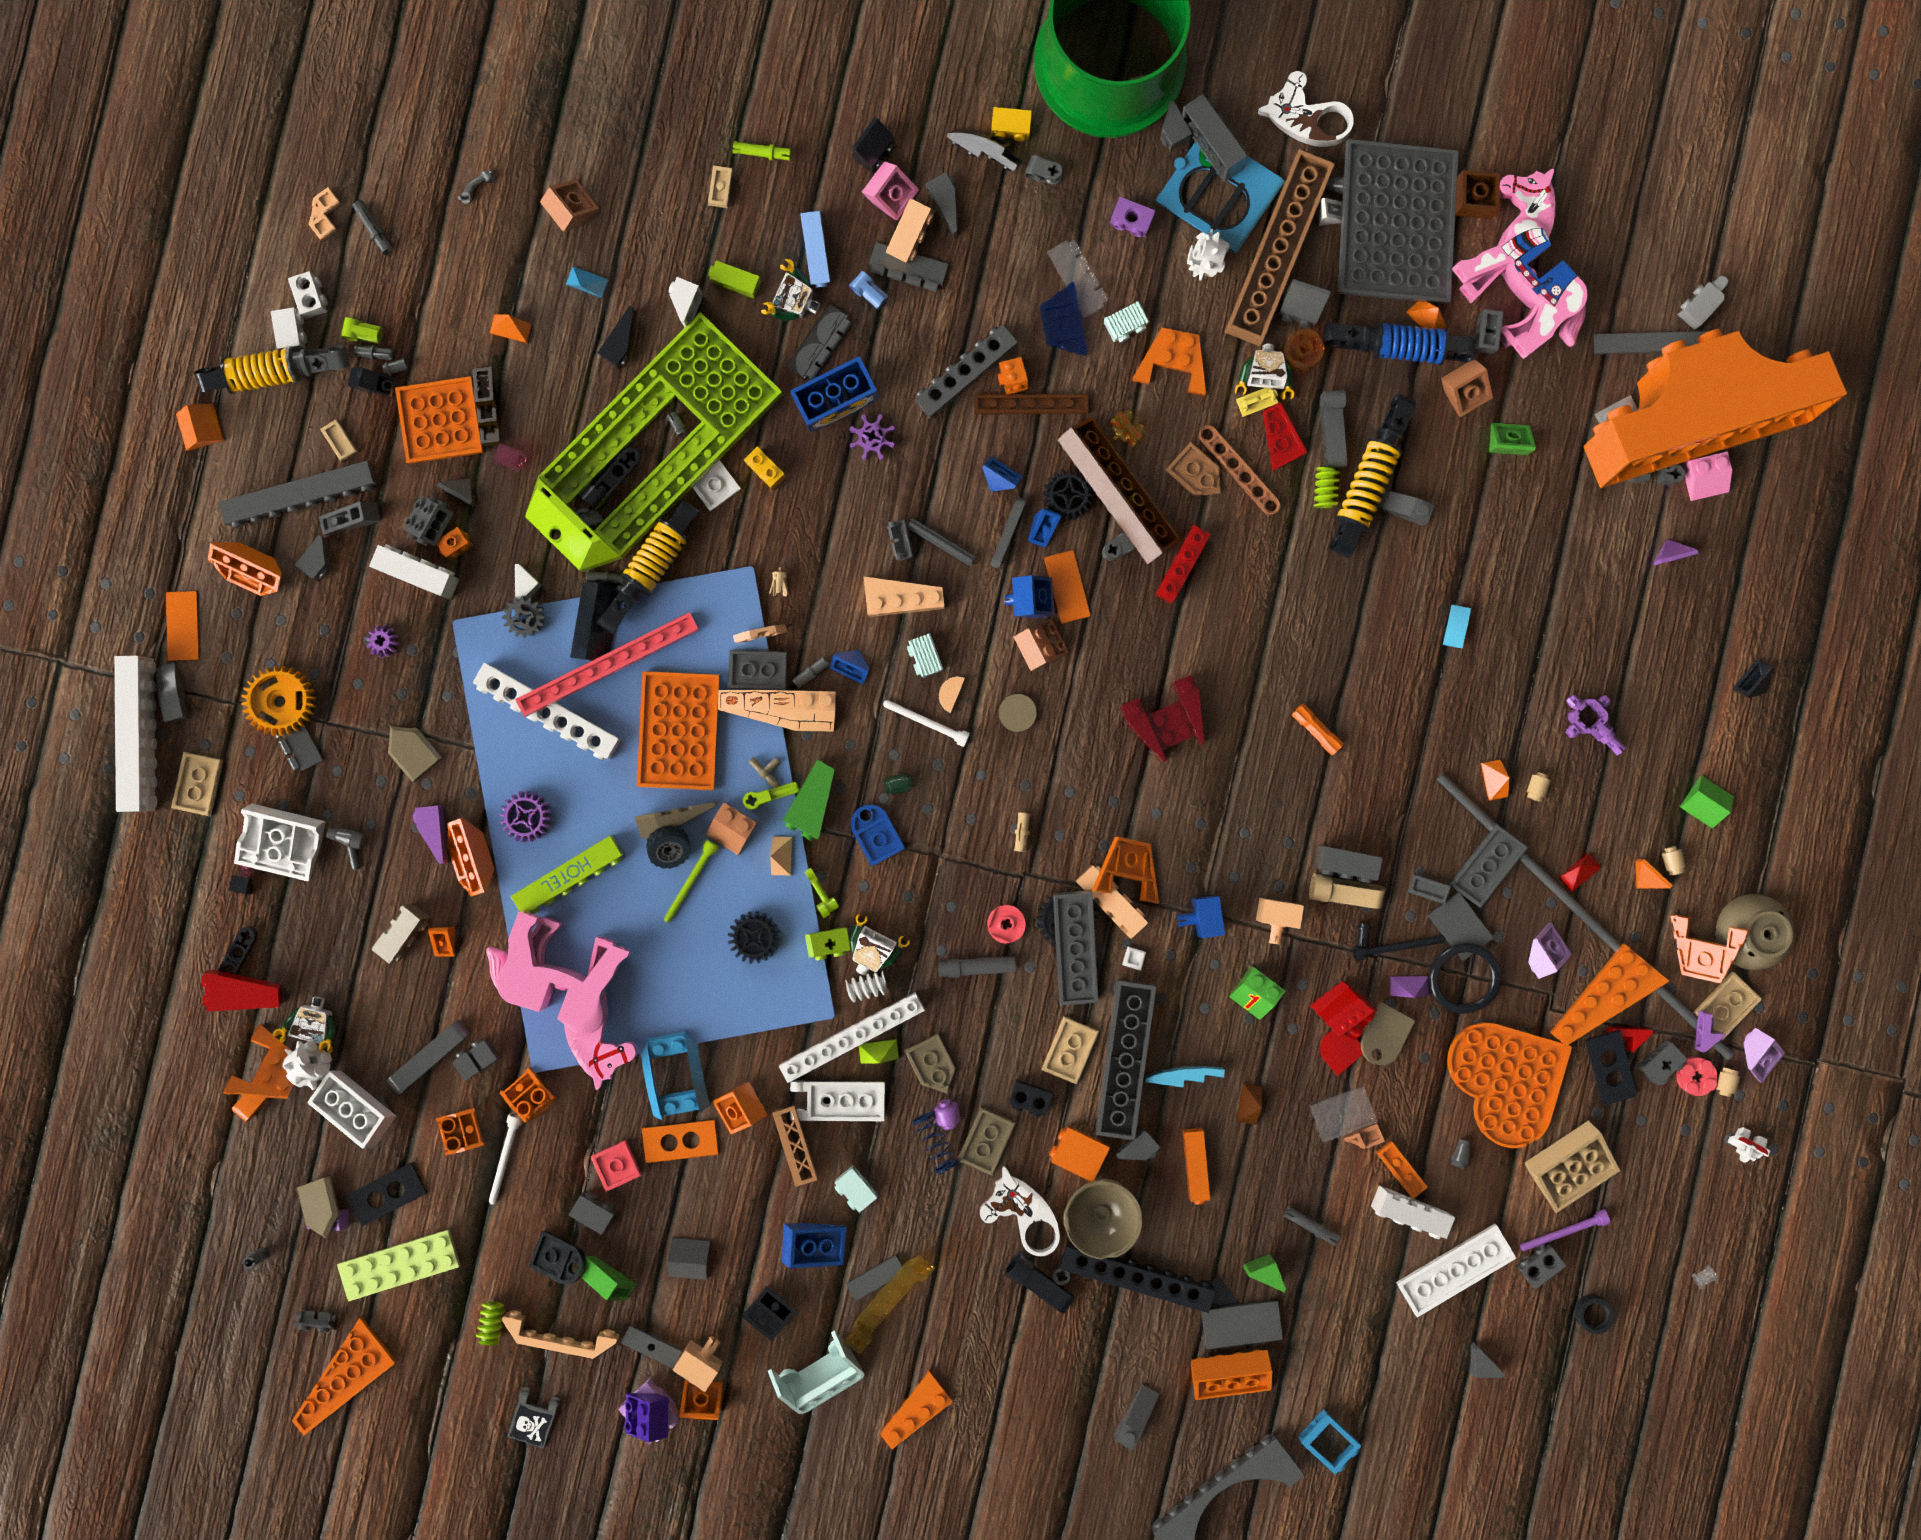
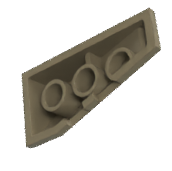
M711 802L687 808L672 809L666 812L635 816V821L641 838L647 839L657 828L660 829L663 826L680 827L716 807L717 803Z

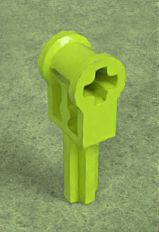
M792 782L758 793L748 792L743 797V804L748 809H757L761 804L798 793L799 787L796 782ZM751 795L753 798H757L754 806L748 803Z

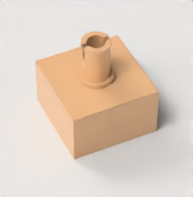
M1259 898L1256 921L1272 926L1269 943L1281 945L1282 932L1285 926L1300 929L1303 905Z
M713 1336L709 1337L703 1348L691 1340L673 1368L674 1372L704 1392L719 1372L723 1362L712 1355L718 1345H720L718 1339L711 1345L715 1339Z

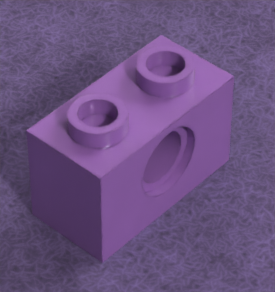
M1119 197L1110 224L1118 230H1128L1136 237H1146L1155 210ZM1130 215L1135 216L1137 221L1130 222L1127 217Z

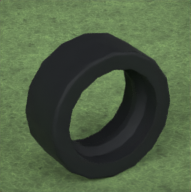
M1590 1294L1583 1296L1575 1306L1574 1315L1577 1323L1591 1334L1607 1332L1615 1321L1613 1307L1607 1300L1598 1295ZM1593 1303H1598L1605 1309V1317L1597 1325H1590L1584 1319L1586 1308Z

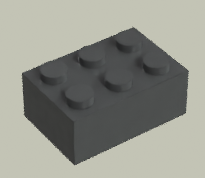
M1318 846L1314 868L1319 869L1321 874L1334 876V872L1338 873L1337 877L1353 880V876H1356V881L1372 883V880L1378 881L1382 858Z

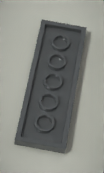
M1092 890L1053 893L1059 1004L1061 1006L1098 1003Z

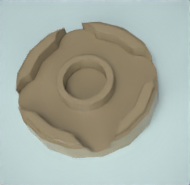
M1013 694L1006 697L999 708V719L1002 725L1013 732H1022L1029 729L1037 716L1034 702L1028 696L1022 694Z

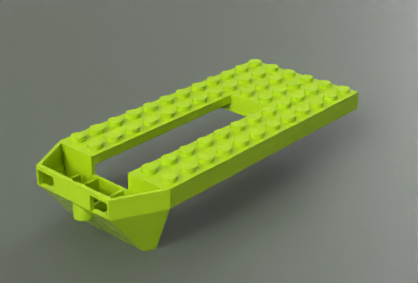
M700 312L538 476L525 517L581 572L622 559L657 524V521L662 519L783 396V393ZM677 397L702 422L593 530L569 505ZM546 489L551 496H546L542 491ZM586 529L593 535L592 538L584 533ZM554 530H560L561 536L557 540L552 537Z

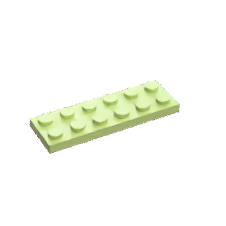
M450 1229L337 1264L348 1301L461 1266Z

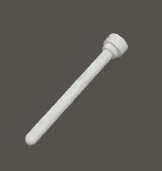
M885 700L883 703L884 707L954 738V741L962 747L965 746L970 736L969 732L964 730L957 732L889 700Z
M508 1114L506 1121L509 1129L489 1198V1203L492 1205L497 1202L516 1129H519L523 1122L517 1114Z

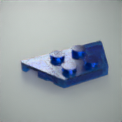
M1071 282L1050 300L1040 305L1046 345L1087 356L1075 283Z

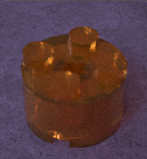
M1301 329L1290 335L1283 346L1282 353L1293 371L1306 372L1314 368L1322 358L1324 343L1317 332L1311 329Z

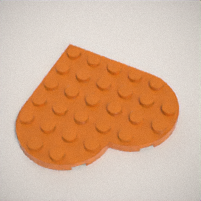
M1481 1022L1466 1027L1454 1038L1448 1051V1070L1457 1087L1475 1098L1473 1107L1474 1117L1481 1132L1492 1142L1500 1146L1521 1148L1540 1139L1548 1129L1572 1046L1499 1024Z

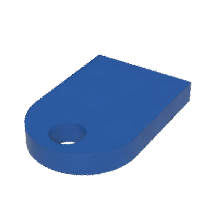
M864 805L855 811L851 819V829L871 867L905 849L888 815L882 808L876 805ZM863 810H869L871 813V818L868 821H863L860 817V813Z

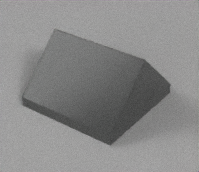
M672 1237L667 1261L668 1276L707 1280L711 1240Z

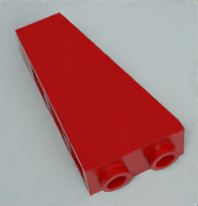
M207 970L201 977V985L205 987V995H203L202 1001L203 1006H206V1012L276 1008L283 1004L281 984L217 970Z

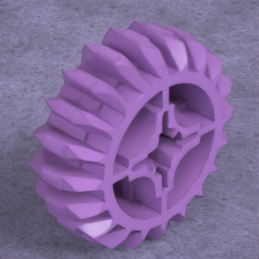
M519 791L518 798L515 794H512V801L509 799L505 800L508 807L501 806L505 813H500L499 816L505 817V820L500 821V824L507 825L503 828V831L510 830L508 837H512L515 834V841H519L521 838L522 843H526L527 838L530 842H534V836L536 839H541L540 833H547L544 827L550 828L551 825L546 823V821L552 820V817H547V813H551L552 810L545 809L549 803L545 802L542 804L543 796L537 799L538 793L536 792L531 795L530 791H526L524 795L522 791ZM530 801L537 807L528 810L521 802ZM516 806L517 817L512 822V812ZM540 812V822L536 827L534 819ZM523 813H531L529 814V820H522ZM525 824L527 828H530L531 832H521L516 826Z

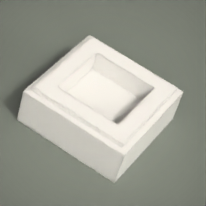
M1127 946L1122 965L1141 971L1146 952Z

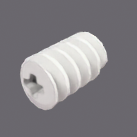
M883 970L880 977L874 972V977L871 978L867 974L866 980L862 976H859L858 982L852 978L851 984L845 980L848 995L853 1003L856 1002L857 996L862 1001L864 994L868 999L871 998V993L878 997L879 991L886 995L887 984Z

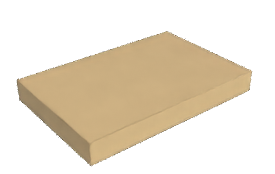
M183 752L171 808L211 816L223 760Z
M1731 972L1698 1006L1693 1014L1698 1018V1011L1711 1013L1714 1018V1027L1711 1028V1031H1719L1727 1036L1762 998L1735 972Z
M1063 1016L1041 1070L1077 1085L1099 1031Z

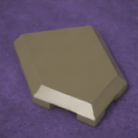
M390 726L388 754L412 782L416 781L442 759V756L419 729Z
M939 1033L904 1050L920 1084L947 1094L956 1067Z
M331 1176L297 1187L306 1226L326 1239L329 1238L332 1232L331 1228L340 1214Z

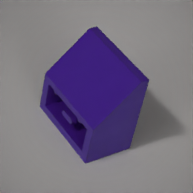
M627 1393L625 1433L648 1443L668 1438L669 1398L653 1393Z

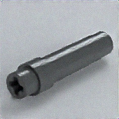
M1015 956L960 960L959 958L938 962L939 977L959 978L966 975L1016 972Z

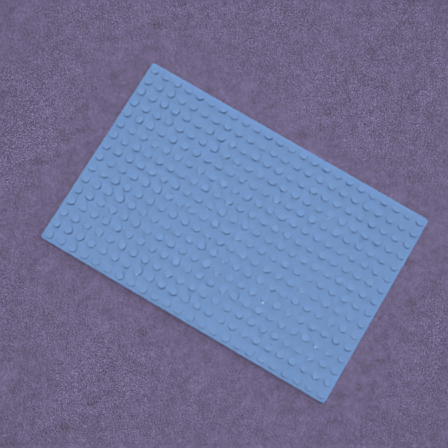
M749 566L657 583L651 596L644 594L640 598L641 602L639 604L633 603L614 632L611 651L689 612L699 631L556 702L621 739L611 759L605 758L603 761L593 756L595 752L588 749L585 751L577 747L578 743L571 739L569 742L561 738L560 732L547 730L543 727L544 723L538 720L535 723L524 717L522 712L518 713L510 708L511 704L505 701L502 704L493 699V694L480 692L476 689L477 685L473 683L483 663L495 667L535 690L591 662L570 658L580 597L537 605L538 608H544L541 614H545L546 617L541 619L544 622L543 626H539L541 630L539 632L534 630V636L532 637L529 633H527L526 638H523L521 633L516 637L514 630L509 633L510 626H504L507 620L502 619V616L507 614L504 611L454 620V635L508 938L519 912L510 897L511 895L610 835L614 836L625 854L621 857V862L614 866L609 864L604 867L605 872L598 876L591 875L588 877L589 881L580 887L578 884L571 888L572 892L565 896L560 894L555 897L556 901L547 907L545 904L538 908L540 911L535 914L540 917L547 916L563 922L561 929L554 933L547 943L545 964L566 967L587 977L597 936L617 942V945L632 950L631 955L620 964L615 977L605 989L608 1016L604 1040L606 1042H615L618 1045L626 1041H632L638 1047V1054H641L647 1038L686 1031L695 1043H702L834 1018L835 1013L825 959L815 960V957L808 956L805 934L820 932L811 882L804 872L808 870L803 836H801L802 832L797 829L795 831L785 827L786 823L782 821L795 799V794L761 804L757 809H748L743 804V797L748 792L758 793L773 788L749 764V760L753 757L764 768L774 758H777L780 764L770 774L780 783L779 786L793 782L783 727L718 710L715 790L637 787L642 671L720 675L719 690H751L729 689L728 682L730 650L769 651L767 637L736 643L733 635L765 627L754 568ZM621 601V603H619V606H618V610H619V611H620L621 609H624V610L626 609V608L624 607V604H625V603L622 602V601ZM515 609L512 610L511 618L516 614ZM522 614L518 619L525 618L526 620L529 615ZM536 616L532 618L533 626L536 623ZM498 679L492 684L494 690L500 687ZM512 689L509 692V697L514 699L517 696V691ZM545 708L542 715L544 718L550 716V709ZM562 717L559 720V725L561 728H564L567 725V719L565 717ZM578 727L576 729V735L577 737H582L584 734V729L582 727ZM596 736L593 738L592 744L595 747L599 746L601 739ZM519 791H522L524 795L526 791H530L531 795L534 792L538 793L537 799L540 796L544 797L542 804L545 802L549 803L545 809L552 810L551 813H547V817H552V820L546 821L551 827H544L547 833H540L541 839H536L534 836V842H530L528 838L526 843H522L521 838L519 841H515V834L512 837H508L510 830L503 831V828L507 825L500 824V821L505 820V817L499 816L500 813H505L501 806L508 807L505 800L509 799L512 801V794H515L518 798ZM751 795L748 803L754 806L757 798H753ZM530 801L521 802L528 810L537 807ZM711 802L717 803L716 807L679 827V829L684 830L685 834H687L691 850L689 858L683 864L671 869H663L650 862L646 848L647 839L641 838L635 816L666 812L672 809L687 808ZM724 802L759 822L739 855L706 836L714 817ZM516 806L512 812V822L517 817ZM540 812L534 819L536 827L540 822ZM523 813L522 820H529V814L531 813ZM525 824L516 826L521 832H531L530 828H527ZM773 836L792 837L791 876L771 874L770 855ZM708 839L720 846L716 854L709 857L671 922H665V915L704 852L702 850L705 841ZM758 911L759 918L765 913L767 914L765 921L772 918L773 920L769 924L771 926L774 924L778 925L773 931H780L779 935H774V938H779L780 942L773 943L778 946L777 950L770 949L774 953L773 956L766 953L768 960H763L761 956L760 963H757L756 958H754L753 963L750 964L749 957L743 962V954L736 957L735 955L739 951L737 949L731 951L735 944H728V941L734 940V937H729L728 933L735 932L730 929L731 925L738 926L734 922L735 919L742 922L740 915L744 914L747 919L748 912H751L752 917H754L755 912ZM748 922L745 925L752 930H757L762 924ZM766 929L762 934V939L768 946L770 937ZM742 930L739 932L741 946L746 942V936ZM760 931L755 934L750 933L751 938L748 944L755 940L758 942L759 939L757 937H759ZM751 945L746 951L760 953L764 950L756 945ZM554 988L548 1007L540 1012L521 1007L531 1067L535 1073L580 1065L568 1044L565 1024L557 1019L568 991L567 988L565 991Z

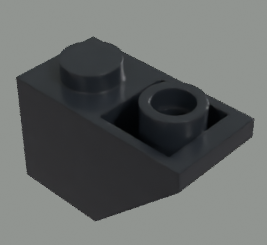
M363 367L351 368L347 386L363 392L393 398L397 379Z

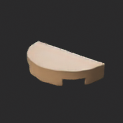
M963 677L949 678L940 688V704L950 714L965 678Z

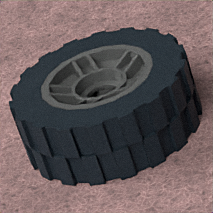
M663 826L660 829L657 828L647 838L648 858L657 867L671 869L683 864L689 858L691 852L689 839L684 830L679 829V827Z

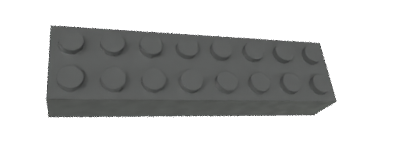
M1116 979L1095 1126L1096 1135L1135 1140L1156 986L1154 984Z

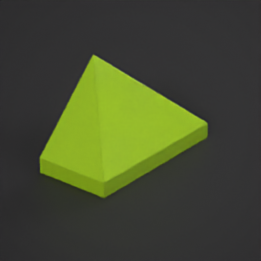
M897 1039L859 1045L861 1063H883L899 1059Z

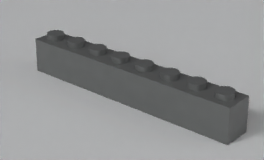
M364 461L220 501L219 505L224 524L232 528H240L244 526V523H258L263 521L262 518L266 517L276 518L281 516L283 512L294 513L298 512L301 507L312 508L318 506L319 502L325 501V503L336 501L337 497H352L355 495V492H369L373 490V487L379 485L373 464Z

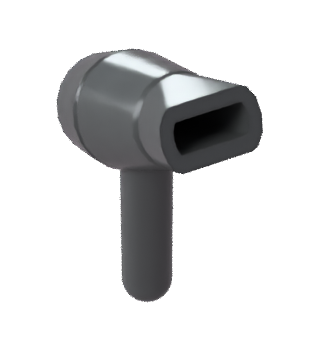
M338 827L329 828L326 837L347 846L351 867L354 871H357L360 866L356 849L364 847L366 835L355 830Z

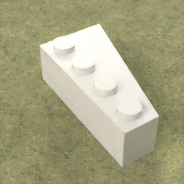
M1380 1185L1371 1204L1375 1214L1393 1219L1394 1222L1401 1225H1410L1416 1231L1422 1232L1423 1230L1429 1232V1235L1436 1239H1440V1237L1447 1239L1455 1219L1451 1213Z

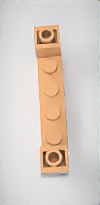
M511 1310L506 1312L502 1318L503 1323L517 1344L592 1359L616 1344L620 1337V1334H615V1331L606 1329L599 1333L596 1345H593V1342H577L571 1337H563L562 1339L557 1338L556 1335L551 1333L542 1335L537 1334V1331L531 1329L523 1331L526 1315H521L519 1311Z

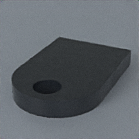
M542 1230L528 1267L558 1283L571 1284L580 1280L584 1275L586 1258L578 1246L547 1230ZM574 1263L578 1266L577 1273H574L572 1270Z

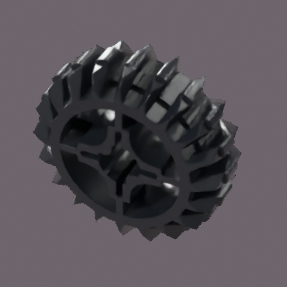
M1062 469L1060 477L1055 472L1053 474L1055 480L1050 477L1048 478V482L1051 485H1044V488L1049 490L1042 493L1043 496L1048 497L1043 500V503H1050L1046 509L1050 510L1053 508V512L1061 514V518L1062 515H1066L1065 521L1069 520V515H1072L1073 520L1077 519L1076 514L1079 517H1083L1081 510L1088 512L1089 508L1086 505L1092 506L1093 504L1092 501L1088 500L1094 498V494L1088 493L1093 491V488L1087 487L1089 483L1083 481V475L1080 478L1078 477V470L1075 471L1074 475H1071L1072 470L1068 469L1067 475H1065V471ZM1066 481V487L1063 490L1053 491L1058 483ZM1072 481L1080 485L1083 493L1074 490ZM1069 486L1070 494L1074 497L1071 496L1069 502L1067 503V496L1063 495V493L1066 494V491L1068 490ZM1053 497L1061 499L1064 502L1065 509L1059 507ZM1084 499L1079 507L1070 510L1072 501Z
M758 911L755 912L754 917H752L751 912H748L747 919L742 914L740 915L742 922L735 919L734 922L738 926H730V929L735 932L728 933L729 937H734V940H729L728 944H735L731 951L736 949L739 951L736 953V957L743 954V962L749 957L750 964L753 963L754 958H756L757 963H760L761 956L766 961L768 960L766 953L773 956L774 953L770 949H778V946L773 944L774 942H780L779 938H774V935H779L780 931H773L778 925L774 924L771 926L769 924L772 922V918L765 921L767 915L765 913L759 918ZM748 922H758L762 925L757 930H752L745 924ZM766 929L770 937L768 946L762 939V934ZM740 930L746 936V942L743 946L739 942ZM760 931L759 937H757L759 939L758 942L755 940L748 944L751 938L750 933L755 934ZM751 945H756L764 951L751 953L746 950Z

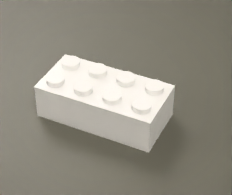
M385 544V547L377 546L369 567L451 600L459 581L458 578L454 577V572L440 566L437 570V565L423 559L419 562L420 558L404 551L401 555V550Z
M328 1071L307 1102L362 1149L375 1148L396 1118L395 1114L342 1071Z

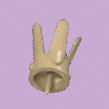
M779 567V572H772L773 582L769 594H771L773 589V596H776L777 593L781 592L782 586L783 595L787 596V594L789 595L786 582L787 573L781 572V567Z

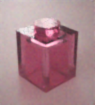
M499 443L493 462L519 472L520 468H523L525 465L526 457L522 451Z

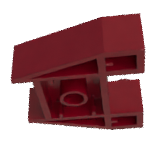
M1192 674L1172 683L1179 700L1174 704L1147 716L1139 698L1119 707L1127 725L1161 762L1167 761L1163 750L1194 736L1198 745L1204 744L1200 693Z

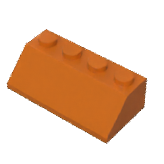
M1254 1350L1248 1353L1236 1352L1233 1355H1216L1210 1358L1198 1357L1191 1360L1195 1400L1270 1391L1272 1389V1368L1268 1350Z

